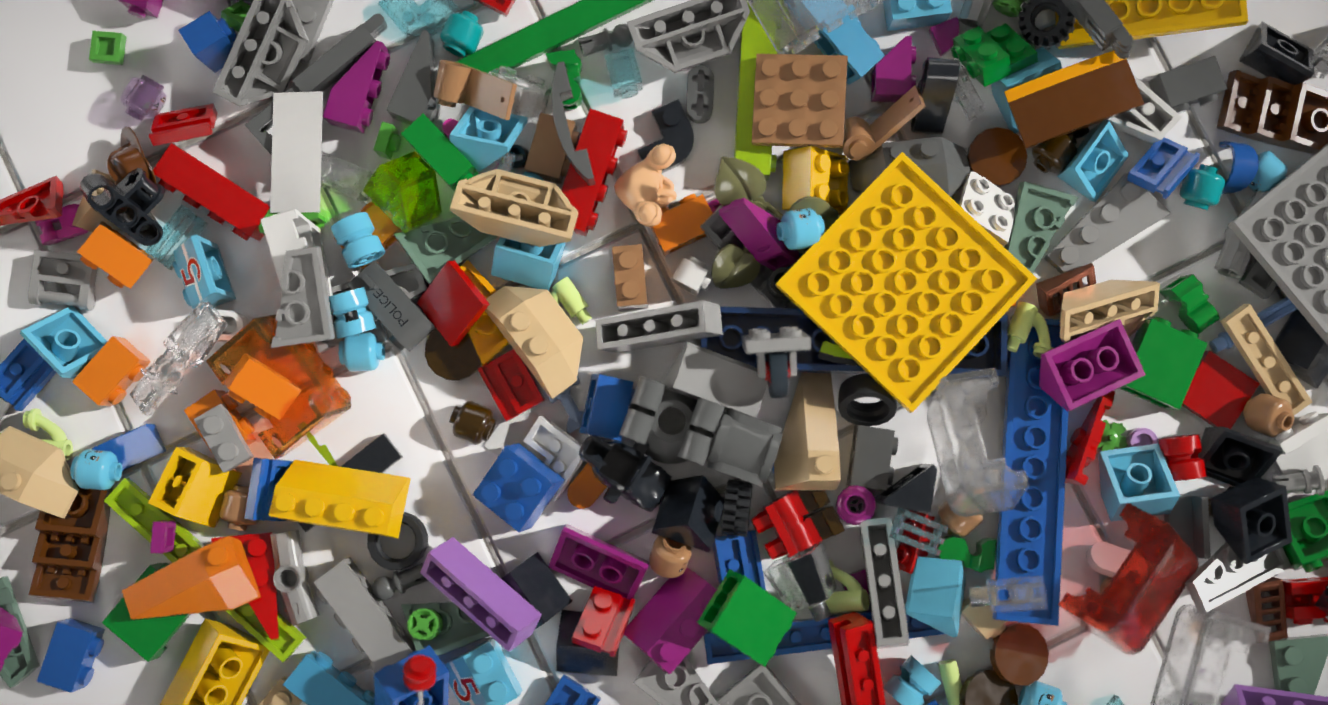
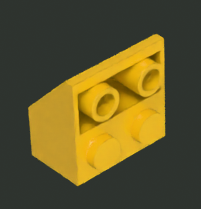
M814 146L783 151L782 210L789 211L791 206L799 199L813 196L825 200L839 212V215H842L847 210L849 201L848 158L845 155Z
M175 447L148 503L176 517L215 528L220 519L219 513L223 495L227 490L233 489L234 485H237L242 472L232 469L229 472L223 473L215 459L190 447Z

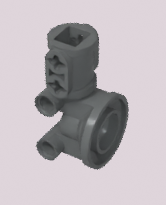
M643 376L639 378L619 435L630 438L635 442L638 441L645 444L647 441L649 447L645 455L652 457L657 462L678 464L690 460L704 466L707 460L708 464L706 467L761 487L769 477L783 436L781 427L731 409H727L725 413V406L700 397L698 401L667 390L665 384ZM670 407L681 410L686 419L683 430L674 435L663 432L658 423L661 412Z

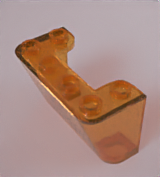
M276 314L252 319L206 360L221 384L225 385L224 381L229 374L222 370L220 364L226 366L231 373L246 352L296 383L302 390L282 419L278 420L271 416L268 420L273 425V428L258 434L274 459L286 456L351 408L350 394L341 387L334 377L333 370L324 363L312 342L271 348L278 322ZM272 437L278 439L282 446L278 447L273 442Z

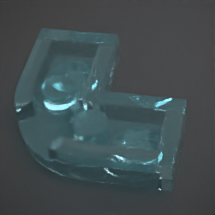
M381 0L378 3L398 29L407 36L420 37L422 30H426L433 37L442 31L450 14H462L461 10L452 0H426L420 6L414 0Z

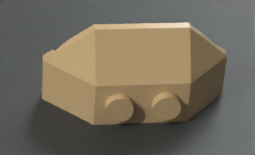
M500 169L476 175L468 180L458 181L450 205L451 212L480 232L537 247L571 242L578 217L577 209L571 205L568 198L555 183Z
M1108 280L1064 293L1061 306L1060 339L1067 343L1118 319L1121 320L1128 337H1130L1143 325L1148 316L1152 317L1158 312L1160 283L1155 281Z
M504 286L486 298L490 305L485 312L551 399H554L576 383L583 336L548 290Z
M12 426L0 431V494L19 503L65 519L79 489L71 477L70 467L63 450Z

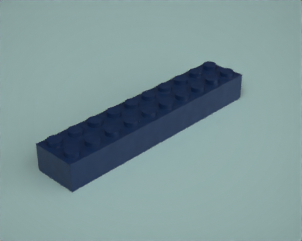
M720 306L723 335L700 339V347L757 368L756 353L747 354L744 351L741 335H749L748 330L765 328L770 333H780V327L797 326L798 329H802L804 333L810 336L811 349L796 350L797 372L867 373L861 366L819 359L818 355L824 341L837 344L801 309ZM1003 315L947 376L984 378L1007 376L1008 315Z

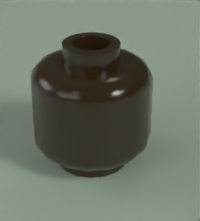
M1069 133L1033 146L1031 152L1035 159L1033 162L1035 167L1043 173H1048L1049 171L1053 173L1062 172L1077 154V141L1075 137Z
M467 401L462 407L456 406L449 422L454 424L452 429L454 436L473 445H478L482 441L487 442L497 420L493 419L491 409L473 401Z

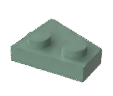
M1328 634L1269 641L1275 690L1314 695L1328 656Z

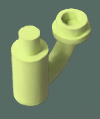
M569 277L563 278L551 288L550 294L558 304L562 303L572 318L576 316L582 325L592 319L586 310L589 305Z
M1018 302L1007 329V350L1017 352L1020 343H1026L1030 330L1034 326L1039 342L1033 345V355L1041 359V354L1054 348L1051 347L1047 323L1038 312L1039 309L1036 306L1027 302Z
M33 408L30 411H25L23 415L24 427L31 431H38L42 428L52 439L41 440L62 449L66 460H70L73 454V445L71 440H67L64 431L58 425L42 416L40 409Z
M828 560L834 581L836 579L846 586L848 590L829 592L826 599L819 603L826 602L831 613L867 611L869 609L867 591L862 589L854 577L836 568L834 563Z

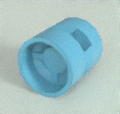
M367 212L347 216L331 226V231L337 244L344 246L341 253L348 268L364 266L385 254L379 237L372 235L375 228Z
M364 287L329 296L331 315L336 316L333 326L337 339L376 328L372 312L367 311L365 308L369 301ZM357 310L359 319L347 322L344 313Z
M910 655L900 667L901 674L893 675L883 688L901 705H923V696H931L941 682Z

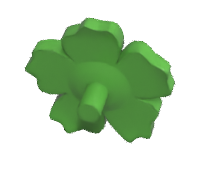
M1103 420L1106 426L1097 448H1100V451L1128 446L1126 437L1120 436L1126 430L1123 424L1115 422L1109 424L1107 420Z

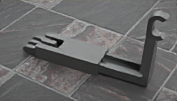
M1062 0L1101 51L1111 47L1120 59L1129 57L1133 37L1125 29L1122 21L1105 0Z
M375 14L365 23L358 26L292 80L295 84L286 92L326 90L347 73L376 42L375 38L387 29L384 17L381 14ZM273 102L245 124L271 156L272 134H269L267 131L273 127Z

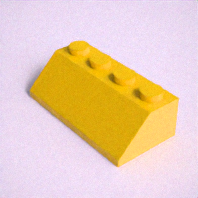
M294 460L275 486L269 516L287 521L398 539L411 478Z
M205 618L160 705H242L269 650L255 637L240 629Z

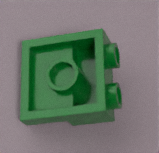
M1007 23L997 26L988 32L977 26L953 38L951 53L954 60H959L967 69L970 77L976 78L984 87L1038 62L1037 51Z
M1328 490L1324 491L1323 495L1314 494L1288 503L1292 542L1283 546V549L1294 571L1303 568L1306 573H1310L1324 567L1322 562L1328 560Z

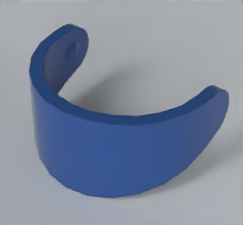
M1231 141L1219 142V147L1231 148L1233 155L1231 173L1225 183L1222 194L1239 192L1246 188L1255 178L1259 166L1258 155L1254 148L1248 144Z

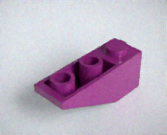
M376 41L332 87L323 114V118L330 125L364 134L366 126L369 127L371 125L374 113L372 105L374 99L380 96L382 82L380 81L382 72L388 69L390 63V54L383 42Z
M745 198L736 199L729 205L718 209L721 218L762 265L775 271L778 268L795 264L800 259L798 249H788L784 242L780 241L777 237L776 227L777 223L781 222V220Z

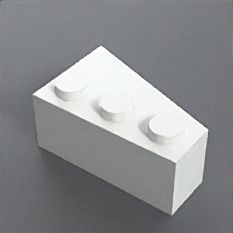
M1133 74L1144 105L1107 120L1110 121L1114 129L1153 144L1162 140L1179 122L1182 116Z
M296 209L262 218L261 223L280 285L286 251L319 246L322 252L328 296H332L321 229Z

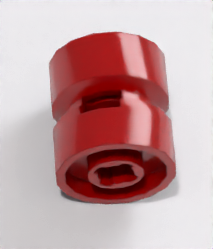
M1200 434L1158 439L1159 446L1167 460L1166 463L1174 481L1206 477L1204 460L1198 457V454L1202 452Z

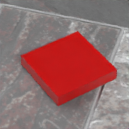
M455 260L447 261L417 302L450 346H458L490 305Z
M1208 350L1202 356L1182 406L1213 427L1232 429L1244 410L1246 403L1251 399L1260 383Z

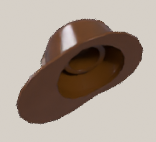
M124 127L121 131V147L112 152L107 159L109 175L117 186L131 171L140 168L146 172V177L156 184L154 172L143 153L135 132L130 127Z

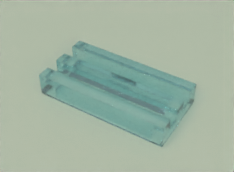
M181 204L162 228L163 236L161 240L155 245L148 246L145 252L153 256L155 260L162 263L167 269L173 270V262L176 261L174 254L169 259H166L167 254L183 237V234L193 221L197 223L180 245L189 237L200 235L208 223Z
M898 508L889 538L939 556L941 550L937 549L938 544L943 545L945 540L941 538L942 532L947 533L949 527L908 510ZM906 517L933 528V534L902 522L903 518ZM901 528L929 539V546L898 534L899 529Z

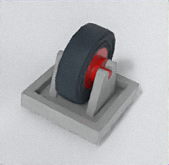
M797 326L780 327V333H770L765 328L748 330L749 335H741L744 351L747 354L756 353L758 377L767 380L771 398L787 397L788 379L791 376H797L796 350L811 349L810 336L804 333L802 329H798Z

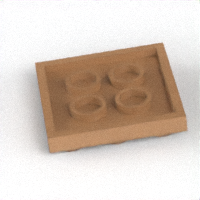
M757 54L752 145L843 148L848 56Z

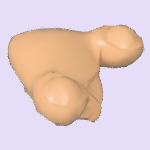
M665 143L656 145L650 150L644 160L625 171L614 185L617 197L633 211L638 223L646 227L658 225L662 217L661 208L668 206L677 197L672 181L661 174L662 170L668 168L676 158L673 146Z

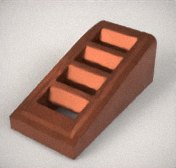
M1090 263L1036 283L1039 308L1048 317L1060 313L1064 295L1063 289L1066 288L1067 292L1073 291V284L1075 282L1077 289L1096 284L1094 265ZM1087 276L1088 284L1083 286L1082 278Z
M1271 577L1245 591L1255 642L1262 643L1288 638L1285 592L1282 579ZM1269 591L1270 596L1261 597V592ZM1271 602L1272 607L1262 609L1263 603ZM1274 614V619L1263 621V615ZM1276 625L1277 631L1264 633L1263 627Z

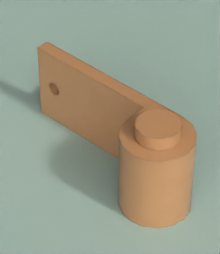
M440 60L433 96L438 98V104L443 106L456 107V103H464L501 119L510 120L517 84L458 62Z
M916 85L912 87L872 124L855 116L845 119L843 152L846 157L855 161L865 159L926 106L919 88Z

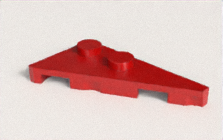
M54 176L1 199L0 225L61 217L63 210V183L57 176Z
M1115 391L1098 397L1081 428L1078 427L1073 432L1070 438L1071 446L1066 455L1065 483L1086 485L1089 477L1082 474V472L1095 459L1097 447L1106 423L1101 418L1106 409H1111Z
M273 532L231 536L241 540L261 595L260 598L249 602V605L269 638L273 641L279 640L277 590L273 583L275 564L270 536ZM225 537L211 538V543L216 542Z

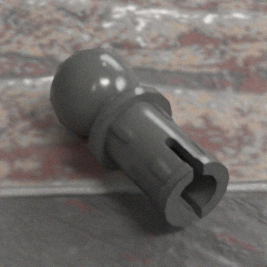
M627 24L615 26L612 33H608L607 29L604 28L603 32L578 38L580 49L583 51V57L604 50L611 52L613 51L612 45L614 44L619 47H627L633 42Z
M424 562L401 572L398 570L394 571V578L392 579L386 576L377 578L372 585L373 595L379 600H388L393 597L397 589L403 594L406 593V589L428 582L420 573Z

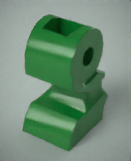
M575 49L546 53L548 63L554 71L558 62L564 61L573 99L562 101L563 108L568 111L577 109L582 102L581 89L578 85L581 83V71L583 68L581 59L577 57Z
M1194 274L1180 276L1159 291L1167 300L1180 302L1181 307L1178 316L1192 332L1200 334L1220 319L1217 310L1207 301L1209 295L1204 293L1203 284Z
M948 535L939 538L935 542L934 554L939 559L962 561L964 567L983 573L985 570H994L997 539L990 537L982 538L976 542V552L970 554L965 539Z

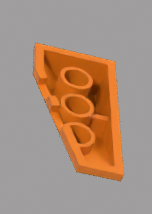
M231 536L199 548L121 590L132 620L233 610L261 597L242 542Z

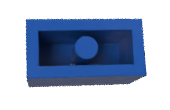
M210 11L178 30L193 55L214 73L224 67L238 35L233 28H230L223 17L217 19Z
M592 374L579 433L621 441L622 436L619 433L635 389H633L634 382L602 374Z
M73 618L58 621L36 682L70 693L85 688L94 675V668L92 666L95 657L100 654L104 646V639L102 637L105 629Z

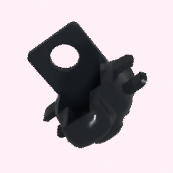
M591 435L582 443L579 456L592 467L594 476L608 488L603 496L606 502L614 504L621 495L626 500L631 501L632 504L647 512H652L661 503L662 496L669 489L672 476L665 469L654 464L651 461L652 457L644 456L649 447L647 441L645 444L636 441L633 447L618 441L605 442L600 437Z

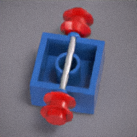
M430 645L419 651H414L406 658L392 665H386L374 674L375 705H449V670Z

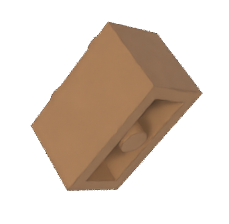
M540 112L524 170L525 172L537 174L546 181L562 184L563 177L567 175L570 162L561 145L553 115ZM567 119L573 147L576 149L580 132L577 131L575 121Z
M642 244L612 247L618 311L648 308Z

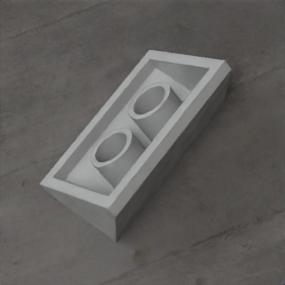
M690 342L685 344L661 382L666 385L667 390L697 401L699 397L725 406V411L731 409L757 418L768 385L765 378L758 377L756 367Z

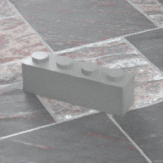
M704 300L595 320L598 350L614 353L723 335L720 305Z
M892 518L868 519L861 522L859 528L877 649L907 646L910 642Z
M351 557L342 560L313 582L317 587L316 593L320 600L325 604L329 603L336 612L334 618L337 623L344 629L347 627L353 635L352 642L359 652H365L372 661L370 666L374 673L379 672L384 666L392 665L416 651L413 641L385 603L373 595L371 584Z

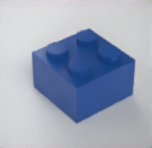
M517 443L504 447L472 495L519 533L534 526L565 479L524 446Z

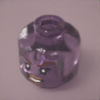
M142 75L141 78H131L120 96L121 103L127 107L125 113L139 121H142L144 117L154 119L160 113L167 100V95L163 92L164 86L145 75Z

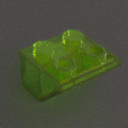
M415 151L379 165L362 190L404 233L438 218L442 214L436 172Z

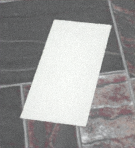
M323 91L273 93L270 213H282L292 209H296L300 213L320 212Z

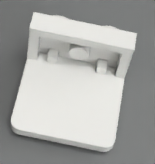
M976 172L969 173L965 180L959 205L1002 246L1009 242L1015 217L1016 199Z
M1317 411L1302 416L1299 419L1300 422L1289 430L1283 431L1267 441L1270 444L1282 447L1283 452L1274 462L1281 475L1300 473L1303 469L1312 472L1313 466L1319 465L1324 480L1328 478V413L1318 414ZM1304 491L1293 492V493H1294V494H1302V493H1304Z

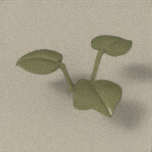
M722 156L714 185L715 196L719 203L727 206L736 199L745 198L761 209L769 210L781 220L783 214L775 209L770 202H765L762 195L766 190V179L763 173L746 161ZM803 197L790 208V210L813 209L817 215L823 218L825 232L839 217V212L819 197ZM728 244L717 253L713 260L711 270L713 283L720 289L747 285L757 277L760 271V263L748 252L745 246L741 249L738 245Z

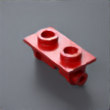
M913 510L908 511L907 518L903 523L901 541L896 550L899 570L912 574L917 556L928 557L929 550L920 546L921 542L929 544L932 542L937 523H934V516Z

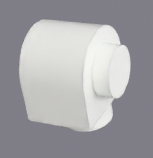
M691 256L689 260L682 259L671 281L684 290L698 296L700 290L706 291L712 282V276L709 274V270L705 269L706 264Z
M214 309V315L209 320V332L212 334V340L240 342L250 333V322L245 315L231 310Z

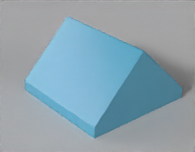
M470 106L450 133L449 140L474 168L480 172L509 152L527 124L528 117L511 114L510 120H504Z
M1104 120L1089 131L1078 146L1077 154L1057 176L1093 202L1099 199L1129 157L1110 121Z
M69 306L20 332L21 336L62 378L74 379L108 342L74 306Z
M917 556L910 578L905 614L953 638L958 637L966 586L962 561Z

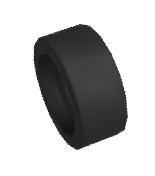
M868 373L857 374L847 378L840 385L838 410L840 415L850 423L862 426H877L888 422L895 416L897 400ZM874 397L881 401L876 403H860L855 401V399Z
M407 512L403 514L402 523L408 525L414 532L415 547L407 557L402 559L389 557L380 545L381 536L368 534V551L371 558L379 566L388 570H403L416 564L424 556L428 547V533L425 525L417 516Z

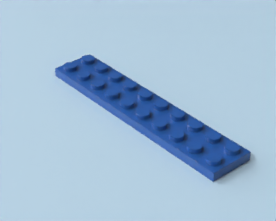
M1044 318L1049 330L1051 347L1056 348L1065 344L1060 339L1061 320ZM1032 326L1026 343H1020L1017 352L1008 350L995 570V579L997 580H995L993 612L997 613H993V619L1059 626L1069 411H1066L1039 387L1041 359L1033 355V345L1039 342L1035 327Z

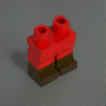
M791 490L762 506L763 511L750 519L758 534L773 528L777 538L763 544L770 559H776L784 555L792 557L798 552L831 536L846 531L834 507L827 505L831 502L825 490ZM818 508H821L820 510H818V511H816V512H814V513H812V514H810V515H808V516H806V517H803L804 515H806V514H808V513H810V512H812V511H814V510H816V509H818Z

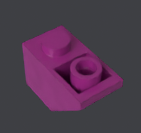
M905 36L875 65L871 72V102H897L916 85V76L912 75V64L916 62V46H912V36Z

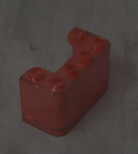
M1127 503L1120 513V517L1128 525V530L1124 536L1129 541L1135 543L1131 552L1102 594L1088 587L1085 591L1086 594L1082 596H1073L1066 593L1058 605L1092 634L1125 654L1135 655L1140 653L1148 644L1186 587L1185 583L1195 574L1199 563L1196 554L1171 525Z

